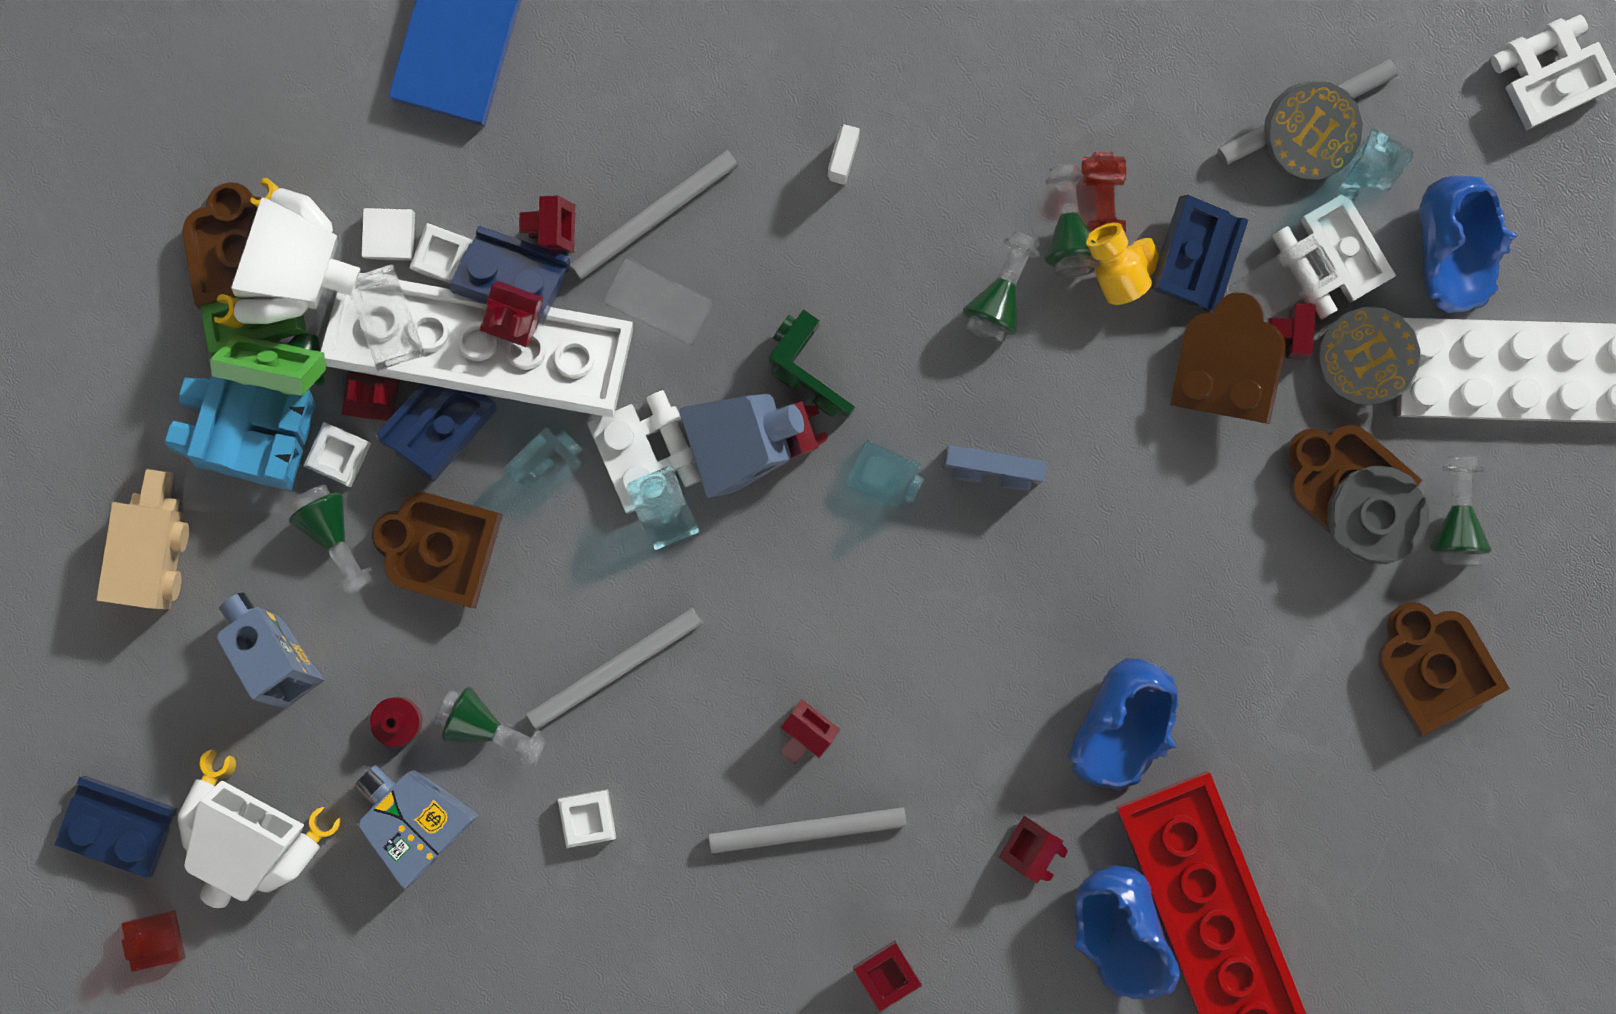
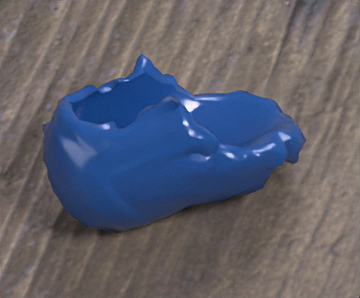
M1467 175L1444 177L1427 187L1420 203L1419 215L1423 239L1422 275L1424 284L1427 287V295L1434 299L1437 308L1444 310L1446 313H1463L1472 308L1478 309L1485 306L1489 298L1498 290L1496 280L1499 278V261L1503 258L1504 254L1510 253L1509 245L1518 235L1507 229L1504 223V213L1500 207V198L1493 186L1484 182L1482 177Z
M1125 658L1108 670L1103 678V684L1078 729L1071 750L1068 753L1070 761L1073 762L1071 768L1078 775L1079 780L1089 782L1093 786L1109 787L1111 790L1120 791L1127 786L1138 784L1141 781L1140 776L1146 773L1153 759H1157L1159 756L1166 757L1168 750L1176 748L1171 736L1178 707V691L1174 678L1163 668L1157 667L1151 662L1135 658Z
M1115 865L1106 867L1103 870L1097 869L1083 880L1075 895L1077 940L1074 948L1082 952L1087 958L1093 959V963L1098 966V974L1102 978L1104 985L1109 989H1113L1118 997L1127 996L1131 999L1157 998L1165 993H1173L1180 976L1178 963L1164 939L1152 899L1150 884L1146 877L1132 867Z

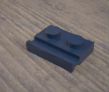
M1179 196L1150 289L1187 304L1204 308L1207 312H1214L1216 305L1224 297L1248 219L1238 218L1231 215L1229 211L1193 196Z
M478 226L476 237L473 243L469 244L450 282L452 293L487 304L491 285L497 281L544 297L537 322L544 324L562 285L564 274L570 268V257Z
M421 383L378 431L376 436L381 444L387 445L395 451L396 455L434 482L495 413L497 408L495 402L483 394Z
M88 776L79 777L77 791L74 798H71L54 845L145 878L152 877L170 829L168 828L178 808Z

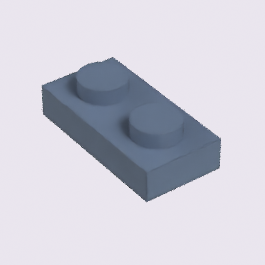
M949 445L946 448L943 468L954 470L952 478L981 483L983 475L1002 478V487L1022 491H1030L1031 483L1040 484L1044 482L1047 462L953 445Z

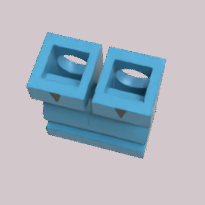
M212 374L210 380L185 377L179 394V403L182 407L197 410L200 413L196 426L173 421L170 424L165 439V445L168 449L189 458L196 468L207 471L212 470L224 475L292 492L303 454L300 444L305 445L317 405L310 390L301 396L284 394L278 390L254 385H242L235 381L212 377Z

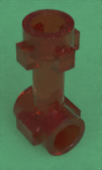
M1094 152L1092 157H1083L1082 184L1083 186H1095L1096 220H1091L1087 223L1090 232L1108 223H1119L1126 233V220L1116 218L1114 186H1123L1125 184L1127 174L1126 160L1124 156H1114V152Z

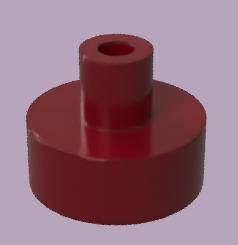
M392 697L381 701L373 709L370 717L372 734L380 743L390 747H399L412 742L419 735L423 723L419 707L405 697ZM392 719L396 722L395 726L392 725Z

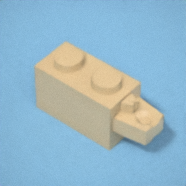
M146 469L141 494L133 493L130 504L112 502L97 601L151 609H170L171 601H175L178 598L181 589V573L176 571L179 552H183L188 543L189 525L184 522L185 513L179 512V499L171 498L173 473Z

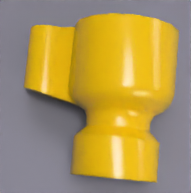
M1108 223L1094 229L1089 233L1086 241L1092 258L1099 260L1095 276L1107 302L1112 305L1130 303L1144 295L1151 287L1150 275L1155 272L1160 257L1151 238L1139 239L1127 247L1129 241L1122 225L1119 223Z

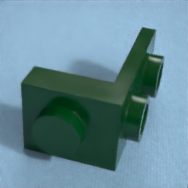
M804 309L797 319L789 314L773 336V339L779 344L769 356V363L776 367L771 374L794 391L799 385H802L816 395L812 403L833 419H836L839 413L849 419L854 412L855 406L794 363L819 328L820 320Z

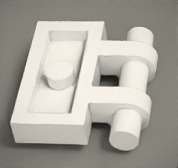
M1577 15L1567 21L1562 18L1547 24L1543 32L1528 39L1519 37L1507 43L1505 50L1491 56V64L1497 73H1502L1514 67L1522 77L1505 88L1526 131L1616 88V75L1600 43L1596 42L1581 50L1576 40V37L1588 31V24L1582 15ZM1550 49L1557 51L1560 60L1542 68L1536 56Z
M1346 192L1300 219L1309 235L1305 239L1298 242L1289 226L1271 236L1281 252L1277 255L1284 268L1290 267L1303 289L1300 292L1301 297L1306 304L1316 305V312L1320 319L1338 310L1329 295V292L1340 287L1348 302L1351 303L1396 276ZM1316 249L1332 273L1320 280L1306 256Z
M664 390L646 397L653 414L647 419L640 421L633 404L616 410L614 418L602 416L587 423L627 514L672 495L665 476L678 471L685 488L701 481L692 449L688 447L678 424L682 420L676 406H670ZM660 431L671 456L657 461L647 436Z

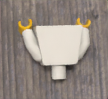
M263 178L260 181V184L269 191L265 198L262 197L261 200H256L253 197L250 199V202L258 210L231 287L234 296L243 299L239 300L225 294L217 297L218 302L229 305V311L223 318L214 317V322L234 329L240 328L244 324H270L299 317L307 308H317L323 288L352 296L361 269L333 259L338 245L337 236L332 233L331 221L310 197L279 188L268 178Z
M208 750L203 753L199 763L204 775L201 780L196 779L177 818L182 845L187 851L184 866L188 873L205 882L200 893L201 900L213 908H224L228 905L231 896L240 901H247L256 890L269 893L297 878L320 849L317 844L320 839L333 835L338 831L341 825V818L339 817L329 831H322L317 827L316 819L326 807L318 808L309 818L310 829L306 834L300 833L304 824L222 781L234 773L236 768L235 758L229 755L225 759L222 769L214 772L212 762L216 758L217 751Z

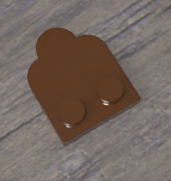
M229 182L215 187L208 196L206 207L194 210L186 218L183 225L182 233L194 304L200 310L202 306L218 302L217 297L221 294L233 298L236 297L231 287L258 210L250 202L251 197L256 200H261L262 198L254 197L245 186L239 183Z
M1242 292L1228 294L1218 302L1214 313L1200 314L1189 322L1182 343L1170 402L1171 406L1270 424L1286 345L1282 333L1275 326L1264 322V312L1257 299Z
M1342 426L1331 431L1329 434L1321 429H1305L1297 433L1288 445V461L1295 470L1290 481L1291 497L1303 511L1328 533H1330L1327 524L1328 501L1336 485L1350 473L1371 466L1394 467L1411 476L1418 485L1423 481L1371 434L1359 426Z
M420 492L409 496L402 503L399 511L395 510L383 514L373 527L372 539L377 551L385 556V572L394 585L476 609L503 514L434 494Z
M1417 602L1404 603L1396 607L1390 614L1387 622V631L1390 639L1383 644L1379 651L1378 664L1419 737L1432 732L1510 689L1474 626L1463 614L1455 611H1443L1435 615L1427 606Z

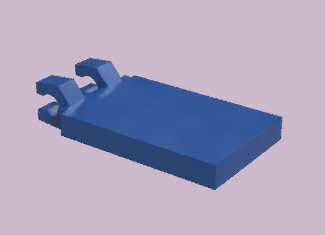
M416 0L388 97L396 102L485 126L521 0Z

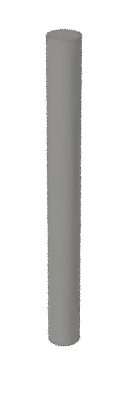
M1387 59L1338 85V87L1346 90L1355 99L1397 77L1398 71L1393 61ZM1265 124L1218 148V155L1223 164L1228 166L1268 144L1266 139L1267 132L1264 131Z
M725 150L578 257L570 265L582 280L738 166V163L732 154Z
M693 607L529 711L527 716L530 722L538 730L702 625L700 617Z
M901 807L709 834L711 854L901 828L907 827L905 809Z

